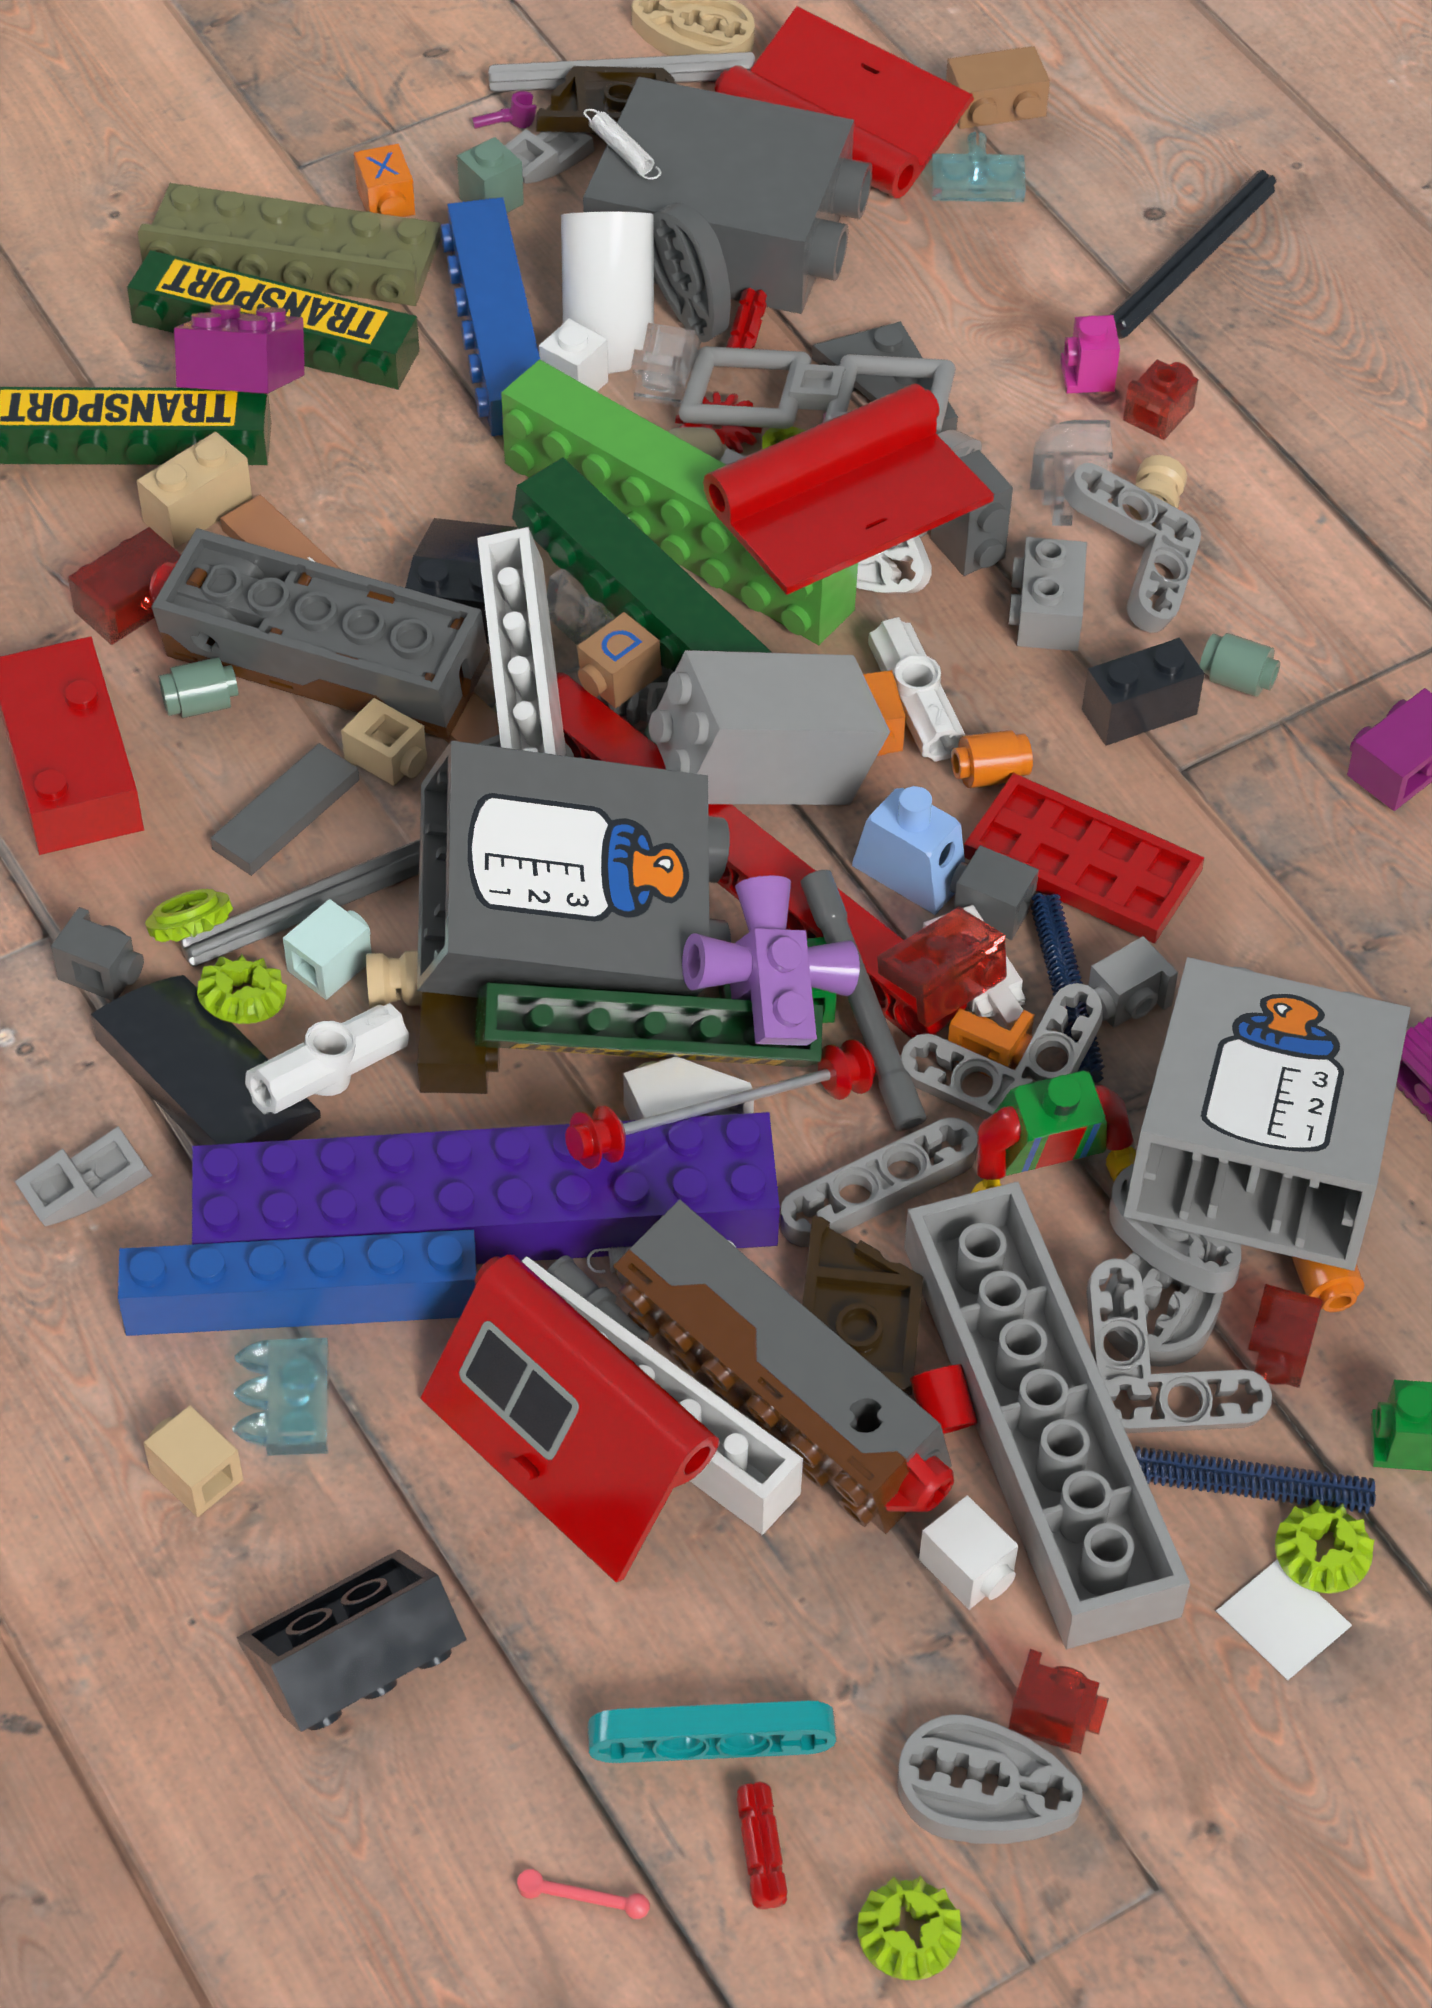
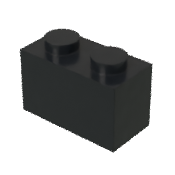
M1179 637L1088 668L1082 711L1105 746L1197 715L1205 673Z

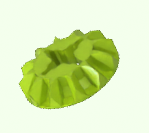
M212 889L193 890L174 896L158 905L154 909L153 914L147 918L145 925L149 936L154 937L156 941L166 942L172 940L178 942L183 938H195L197 934L212 931L215 925L222 924L227 920L233 907L227 893L215 892Z
M241 953L236 961L219 956L215 966H204L197 985V996L202 1006L215 1017L232 1023L251 1024L265 1021L282 1009L286 999L287 985L282 983L280 969L267 968L264 958L254 962L246 961ZM243 983L252 984L251 987L244 986L241 990L237 989V991L234 994H232L233 985L239 987Z
M1317 1499L1309 1507L1300 1509L1295 1506L1289 1516L1279 1525L1275 1538L1277 1560L1288 1577L1306 1589L1319 1593H1338L1348 1590L1364 1579L1372 1563L1374 1540L1369 1538L1365 1530L1364 1518L1356 1520L1346 1512L1344 1504L1336 1508L1322 1506ZM1331 1531L1334 1533V1547L1336 1549H1330L1327 1555H1323L1321 1561L1317 1562L1315 1561L1317 1556L1315 1551L1317 1542L1315 1540H1320L1324 1534Z
M921 1876L914 1880L902 1881L893 1877L878 1890L870 1891L866 1902L859 1912L857 1933L860 1946L867 1959L877 1969L891 1977L902 1980L929 1978L945 1969L958 1952L962 1938L960 1909L955 1908L948 1898L945 1888L937 1889L927 1884ZM905 1906L906 1912H910L915 1921L924 1919L926 1922L929 1921V1923L921 1926L919 1949H917L914 1940H910L906 1931L895 1932L894 1929L891 1930L899 1925L901 1907Z

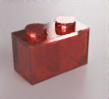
M147 527L68 576L74 612L109 644H115L155 618L152 609L153 601L149 594L153 573L158 566L165 562L174 563L178 561L181 554L153 529Z

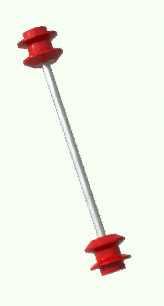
M848 1039L842 1043L840 1048L832 1044L822 1048L821 1062L818 1063V1071L640 1120L623 1124L615 1112L605 1105L597 1107L593 1112L592 1118L585 1112H576L571 1117L569 1127L565 1133L566 1146L570 1155L575 1160H579L585 1168L593 1169L599 1166L602 1156L611 1163L620 1161L625 1150L626 1135L819 1082H821L830 1096L834 1099L842 1100L849 1096L851 1090L857 1094H863L870 1090L876 1074L874 1060L870 1051L859 1041Z

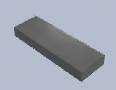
M318 743L210 838L212 850L252 876L359 781L358 768Z

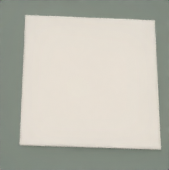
M1278 1560L1273 1562L1216 1610L1229 1625L1287 1680L1292 1678L1352 1626L1319 1593L1306 1589L1290 1579L1281 1568Z

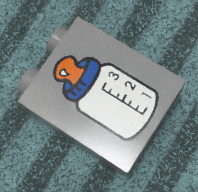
M1187 957L1140 1132L1123 1217L1355 1271L1377 1187L1411 1007L1367 998L1354 992L1336 991L1256 973L1242 967H1229Z

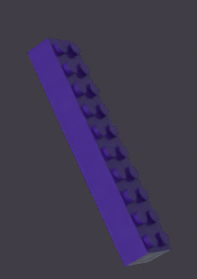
M770 1113L695 1116L626 1135L625 1150L620 1161L611 1163L602 1156L599 1166L593 1169L585 1168L579 1160H575L570 1155L565 1141V1133L569 1124L193 1146L192 1245L474 1230L477 1264H484L496 1256L502 1258L512 1254L521 1261L526 1256L532 1261L556 1260L565 1255H569L571 1258H587L589 1253L596 1249L632 1247L680 1199L726 1240L733 1242L736 1248L778 1246L780 1206ZM636 1120L622 1121V1123L625 1124ZM598 1251L593 1253L591 1257L609 1256V1251Z

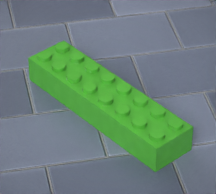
M540 359L501 392L505 464L510 466L516 473L530 478L564 457L678 565L703 578L712 587L720 588L741 600L750 609L761 612L779 622L793 634L801 635L818 646L855 611L858 563L786 595L719 520L707 501L703 480L707 473L726 466V464Z

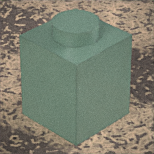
M496 137L457 155L459 199L461 201L503 197L507 213L524 205L522 161Z

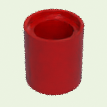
M961 1364L933 1369L910 1378L916 1403L941 1424L943 1434L962 1430L978 1423Z

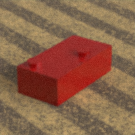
M92 636L0 656V713L39 855L144 831L136 784Z

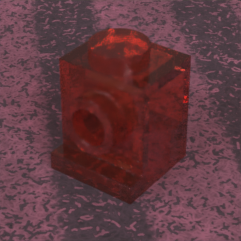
M1156 359L1137 381L1132 380L1128 384L1123 421L1165 440L1194 408L1199 379L1194 377L1190 368L1181 362H1173L1169 365ZM1152 404L1160 408V413L1157 414L1146 407Z
M1265 1284L1248 1350L1259 1353L1254 1372L1261 1375L1267 1383L1273 1385L1286 1384L1300 1388L1323 1299Z
M1030 1649L1013 1701L1008 1729L1025 1737L1081 1754L1087 1732L1100 1734L1110 1698L1098 1695L1100 1682L1088 1679L1082 1672L1071 1667L1057 1666L1052 1668L1040 1664L1042 1652Z

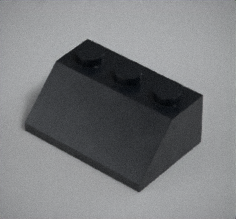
M400 1549L236 1637L241 1649L282 1716L300 1732L306 1729L318 1730L329 1726L341 1717L342 1709L362 1698L374 1699L388 1693L397 1685L398 1678L416 1668L427 1669L444 1662L451 1656L452 1648L467 1640L438 1574Z

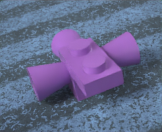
M772 875L745 879L737 883L735 888L749 933L735 943L697 933L691 934L685 943L682 957V972L685 984L690 990L730 984L732 999L751 1000L756 1044L807 1046L817 1039L812 987L843 996L851 995L856 988L860 971L857 948L850 940L807 947L805 930H786L791 880L786 877Z

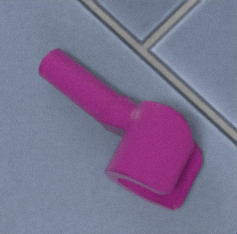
M527 91L516 92L512 95L510 108L472 117L474 129L501 122H510L518 128L530 127L535 120L537 109L536 105H532V93Z

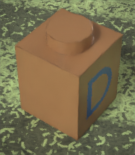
M625 612L577 645L579 660L578 677L581 684L591 695H600L615 709L662 675L660 640Z

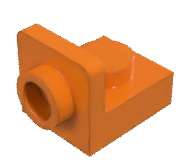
M960 1008L950 1022L948 1041L1015 1070L1033 1038L1032 1030L1035 1014L1023 1010L1009 1031L989 1018L976 1016Z

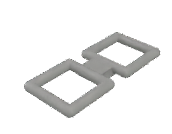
M705 346L698 351L679 410V416L686 423L788 429L793 426L798 409L827 410L824 422L847 413L857 374L933 379L931 392L936 397L940 409L936 434H939L942 430L956 369L952 361L944 359L855 354L843 356L839 366L811 364L810 355L801 351ZM713 367L789 370L779 407L762 408L702 404Z

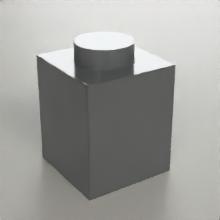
M980 845L969 864L961 862L958 865L951 880L950 892L955 893L954 911L974 905L991 932L1012 940L1033 906L1034 901L1032 897L1036 895L1039 869Z

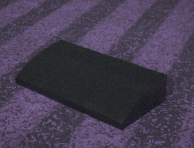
M185 975L170 977L142 986L91 1013L96 1041L198 1146L285 1141L321 1118L320 1110L308 1098L276 1114L269 1112L264 1115L253 1104L251 1094L245 1085L246 1072L269 1059L232 1022L224 1021L210 1014L198 999L197 987Z

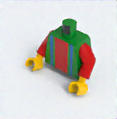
M1089 1071L1059 1075L1011 1089L994 1113L979 1126L977 1134V1175L983 1180L976 1184L971 1193L1002 1186L1000 1179L1005 1176L1104 1153L1106 1148L1112 1150L1106 1158V1166L1114 1182L1125 1168L1134 1164L1137 1152L1134 1148L1129 1147L1134 1143L1123 1099L1116 1092L1103 1085L1094 1086Z

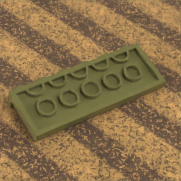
M170 183L152 225L141 224L138 230L142 262L149 251L153 250L318 292L416 306L441 239L439 222Z

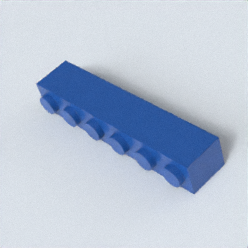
M503 197L447 204L448 223L440 224L444 253L452 252L453 254L452 256H447L450 284H459L460 287L454 288L457 317L466 316L467 321H461L464 349H473L474 354H468L471 383H480L481 388H475L479 418L488 417L491 436L503 435L501 392L540 359Z
M474 1230L119 1248L118 1302L126 1336L460 1318L476 1286Z

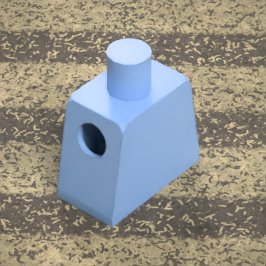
M918 786L906 789L896 788L867 819L852 866L936 915L955 894L950 892L951 880L958 865L961 862H965L961 824L953 816L932 805V796L926 789Z

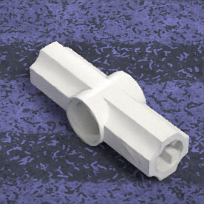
M899 617L884 620L878 628L869 633L868 644L881 672L890 670L893 672L906 717L905 722L922 757H929L934 762L951 758L952 749L958 747L959 740L962 736H965V733L940 684V666L934 659L926 656L911 623H905Z
M391 1003L385 1006L379 1004L343 1023L321 1021L308 1028L305 1042L246 1072L245 1085L251 1094L253 1104L264 1115L269 1112L276 1114L313 1094L321 1096L340 1094L347 1089L352 1074L405 1048L408 1045L409 1032L403 1022L402 1014Z

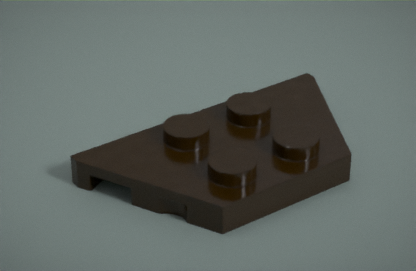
M573 66L565 76V82L558 85L552 92L549 107L547 109L540 108L537 111L536 132H577L598 135L590 127L589 119L583 113L584 110L594 109L598 112H606L617 123L638 77L676 84L675 78L664 68ZM586 111V114L590 117L592 121L593 117L597 113L593 111Z
M812 1216L802 1305L906 1395H912L913 1389L910 1378L914 1376L923 1276L901 1263H893L886 1260L879 1250L860 1240L856 1244L832 1230L830 1222L823 1217Z

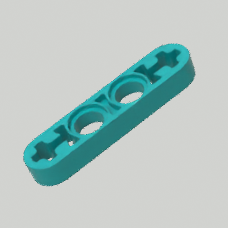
M819 1701L613 1709L596 1713L588 1721L589 1754L597 1761L605 1763L808 1755L829 1750L837 1741L833 1707Z

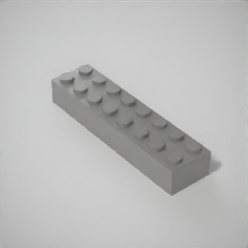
M1019 1182L908 1209L904 1249L913 1271L923 1276L922 1293L951 1365H962L978 1422L975 1424L1065 1649L1181 1618L1190 1586L1189 1578Z

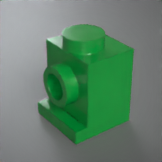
M1394 1379L1388 1401L1379 1402L1377 1409L1372 1410L1373 1467L1432 1471V1382Z

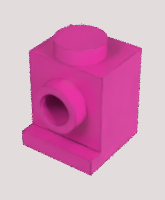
M1114 315L1075 317L1073 337L1065 338L1064 353H1061L1060 359L1067 393L1115 391L1120 345Z

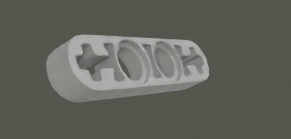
M959 1118L938 1120L791 1192L781 1204L780 1229L783 1236L794 1245L809 1247L811 1224L805 1218L796 1221V1213L803 1212L807 1217L815 1215L823 1217L830 1222L832 1230L841 1234L965 1173L976 1160L977 1133L974 1127L967 1121ZM947 1141L952 1146L962 1144L961 1151L956 1152L952 1147L941 1149L942 1142ZM934 1157V1165H931L930 1159ZM897 1161H908L918 1168L919 1173L910 1179H899L889 1172L888 1167ZM855 1184L865 1187L871 1196L865 1202L850 1203L845 1201L839 1192L845 1186ZM827 1198L829 1205L824 1207V1200Z

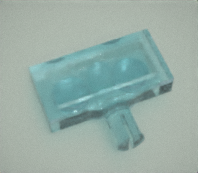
M976 132L970 133L967 137L968 154H932V201L1024 202L1026 192L1024 155L986 154V135L979 132L977 146Z

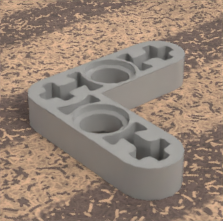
M1083 463L1075 469L1063 485L1064 497L1076 511L1145 548L1127 602V612L1132 622L1141 630L1157 633L1163 630L1179 611L1201 540L1199 526L1185 512L1101 466L1093 463ZM1110 498L1113 499L1111 503L1108 502ZM1122 504L1135 508L1139 512L1142 521H1137L1128 516ZM1154 563H1161L1169 568L1174 579H1167L1159 574ZM1153 594L1160 596L1156 600L1154 609L1151 608L1152 601L1150 600Z
M1075 983L1061 988L1053 997L1016 1070L932 1034L917 1035L910 1039L903 1047L901 1060L904 1068L911 1075L916 1088L987 1119L994 1113L1011 1089L1033 1083L1032 1079L1026 1078L1027 1076H1031L1037 1082L1078 1071L1101 1027L1103 1019L1101 998L1088 985ZM1079 1001L1085 1002L1087 1014L1090 1016L1088 1018L1080 1015L1076 1019L1071 1029V1039L1063 1033L1068 1025V1012L1065 1007L1075 1008ZM1055 1046L1066 1051L1069 1056L1068 1063L1059 1071H1044L1036 1062L1039 1053L1047 1047ZM930 1051L935 1052L937 1063L950 1071L953 1070L954 1061H958L959 1064L952 1073L951 1084L949 1086L945 1085L947 1082L946 1074L936 1067L929 1066L924 1073L919 1072L915 1057L926 1058ZM972 1072H983L992 1078L993 1086L988 1094L975 1098L963 1092L961 1089L962 1081Z
M1116 1258L1105 1260L1095 1268L1087 1282L1086 1290L1091 1352L1112 1401L1117 1398L1120 1390H1127L1129 1400H1148L1152 1395L1149 1387L1158 1388L1155 1407L1159 1419H1151L1153 1406L1134 1409L1129 1419H1122L1120 1409H1116L1126 1434L1245 1428L1253 1426L1267 1414L1272 1402L1271 1389L1266 1380L1254 1371L1225 1370L1151 1374L1144 1287L1140 1272L1128 1261ZM1109 1274H1117L1119 1283L1129 1284L1130 1290L1125 1291L1120 1298V1314L1124 1315L1128 1312H1133L1134 1319L1119 1316L1101 1321L1100 1314L1109 1316L1113 1310L1111 1293L1100 1291L1099 1285L1105 1284ZM1115 1330L1125 1331L1130 1334L1136 1345L1134 1357L1123 1362L1110 1358L1103 1346L1106 1334ZM1208 1384H1215L1217 1386L1215 1397L1233 1395L1238 1389V1384L1245 1385L1246 1393L1257 1395L1258 1402L1251 1405L1247 1414L1241 1413V1408L1237 1403H1220L1216 1408L1218 1416L1212 1417L1210 1412L1213 1397ZM1178 1386H1186L1193 1389L1200 1400L1198 1413L1188 1418L1179 1417L1174 1414L1169 1408L1167 1401L1170 1390Z

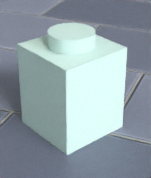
M331 899L327 900L283 937L287 971L325 1000L365 968L366 954L372 953L370 928L366 921L355 911H346Z

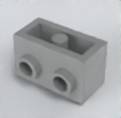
M1026 537L1024 557H1014L1011 587L1021 588V595L1011 594L1009 625H1018L1017 646L1078 651L1083 618L1087 542Z

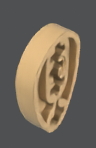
M633 0L632 2L633 29L647 43L668 56L752 52L755 36L754 17L744 5L737 1Z

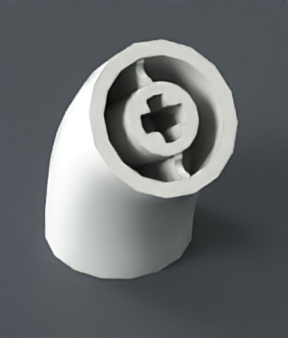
M578 212L562 214L563 323L571 319L608 339V373L632 369L642 364L651 354L654 344L653 214L641 212Z

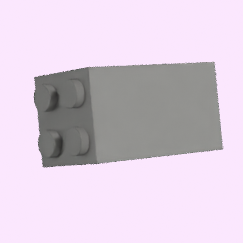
M685 650L675 672L671 674L668 680L667 689L657 710L652 713L649 721L651 739L657 744L666 765V770L708 775V804L850 805L890 733L854 655Z

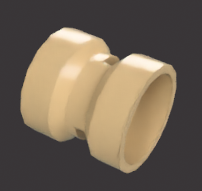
M1153 455L1144 459L1140 464L1135 486L1178 509L1179 496L1184 491L1187 473L1184 466L1172 457ZM1128 505L1131 514L1136 519L1142 521L1139 512Z
M418 950L405 951L400 958H389L384 953L366 954L370 1009L379 1004L385 1006L391 1002H397V1000H403L408 1006H421L422 991H417Z

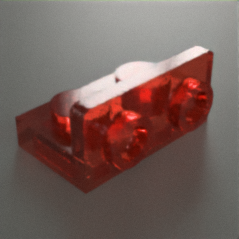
M957 907L877 956L878 973L916 998L918 1022L926 1027H930L982 993L995 987L1007 976L1005 934L961 907Z

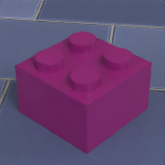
M215 305L211 306L210 313L191 315V321L174 328L176 387L270 393L305 375L303 317L286 316V309L260 308L256 310V314L240 313V306Z

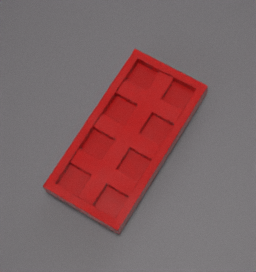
M1016 773L1012 774L964 843V857L971 860L981 845L1039 869L1037 891L1046 895L1058 894L1061 897L1059 900L1140 938L1144 936L1147 941L1154 944L1202 872L1205 859L1203 856Z

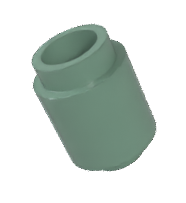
M1213 633L1204 648L1200 667L1206 675H1209L1210 682L1258 697L1263 688L1267 690L1272 689L1279 673L1280 661L1274 659L1275 650L1272 647L1230 633H1226L1224 636Z
M219 657L171 667L170 673L158 676L168 716L180 714L183 719L231 708L230 697L239 695L232 665L223 667Z

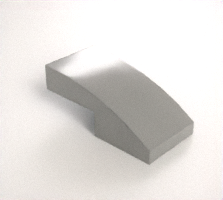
M525 129L505 145L522 161L523 183L525 184L555 176L571 168L595 151L593 138L586 133L540 132L535 136Z
M117 1126L72 1158L67 1155L64 1149H61L21 1176L15 1183L41 1223L46 1227L93 1210L150 1178L152 1174L125 1134Z

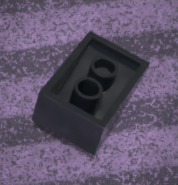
M434 518L413 555L405 588L480 609L486 642L489 644L477 538L519 528Z

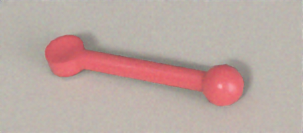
M534 1869L523 1871L517 1878L519 1893L528 1899L536 1898L541 1893L625 1910L627 1915L633 1919H642L650 1910L649 1900L641 1893H633L628 1897L547 1881L543 1880L542 1875Z

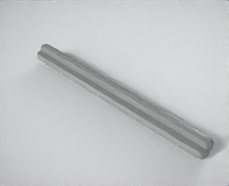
M752 52L494 64L489 66V87L493 92L556 89L558 85L565 82V76L573 66L664 68L675 78V83L717 81L723 71L729 70L735 65H740L750 70L756 63V59Z

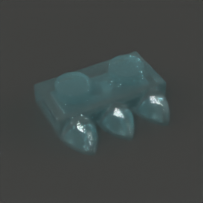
M328 1338L264 1340L251 1344L235 1355L236 1362L244 1368L264 1376L246 1381L234 1390V1396L250 1407L265 1411L243 1418L233 1426V1432L249 1443L266 1447L267 1456L327 1454L329 1411Z

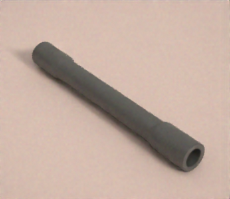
M819 870L810 873L800 881L814 921L822 931L826 944L850 940L855 944L859 954L860 971L858 982L853 993L847 996L865 1045L873 1057L879 1079V1089L896 1131L912 1129L925 1122L927 1116L911 1075L904 1068L847 922V911L830 870Z

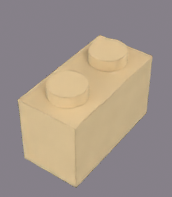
M217 432L212 433L137 479L143 522L174 549L190 540L196 528L206 530L220 521L222 516L252 499L247 457Z

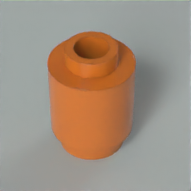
M1012 730L962 736L958 747L953 748L951 752L952 770L955 778L962 779L967 788L1006 784L1013 773L1020 776L1031 774L1033 755L1030 741L1026 734H1015Z
M1291 1256L1310 1306L1314 1308L1324 1309L1326 1312L1343 1311L1356 1302L1357 1296L1364 1289V1281L1357 1264L1355 1271Z

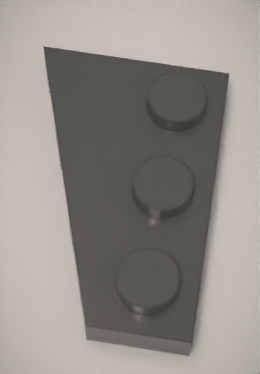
M901 321L812 345V359L819 365L839 366L842 357L847 354L922 358ZM857 374L852 392L858 390L872 402L913 383L919 384L924 389L931 391L933 379ZM949 401L941 432L947 430L957 431L958 416Z

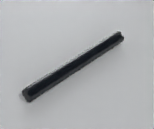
M1259 170L1253 174L1109 314L1114 315L1119 339L1126 338L1275 192L1274 185L1277 183L1274 175H1268L1264 170Z

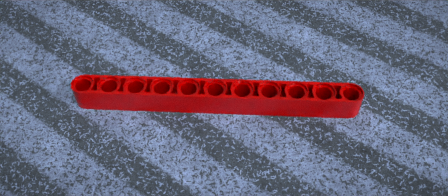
M562 672L556 673L564 740L572 750L574 757L666 770V765L655 743L598 698L591 695L570 676ZM708 804V816L726 819L730 833V847L726 868L717 883L739 900L735 886L745 879L770 875L790 879L791 889L786 930H805L807 938L824 937L814 921L800 881L805 876L816 870L732 804ZM838 888L847 911V922L885 1018L911 1039L922 1034L936 1035L952 1021L960 1008L966 1009L967 1002L962 989L948 974Z

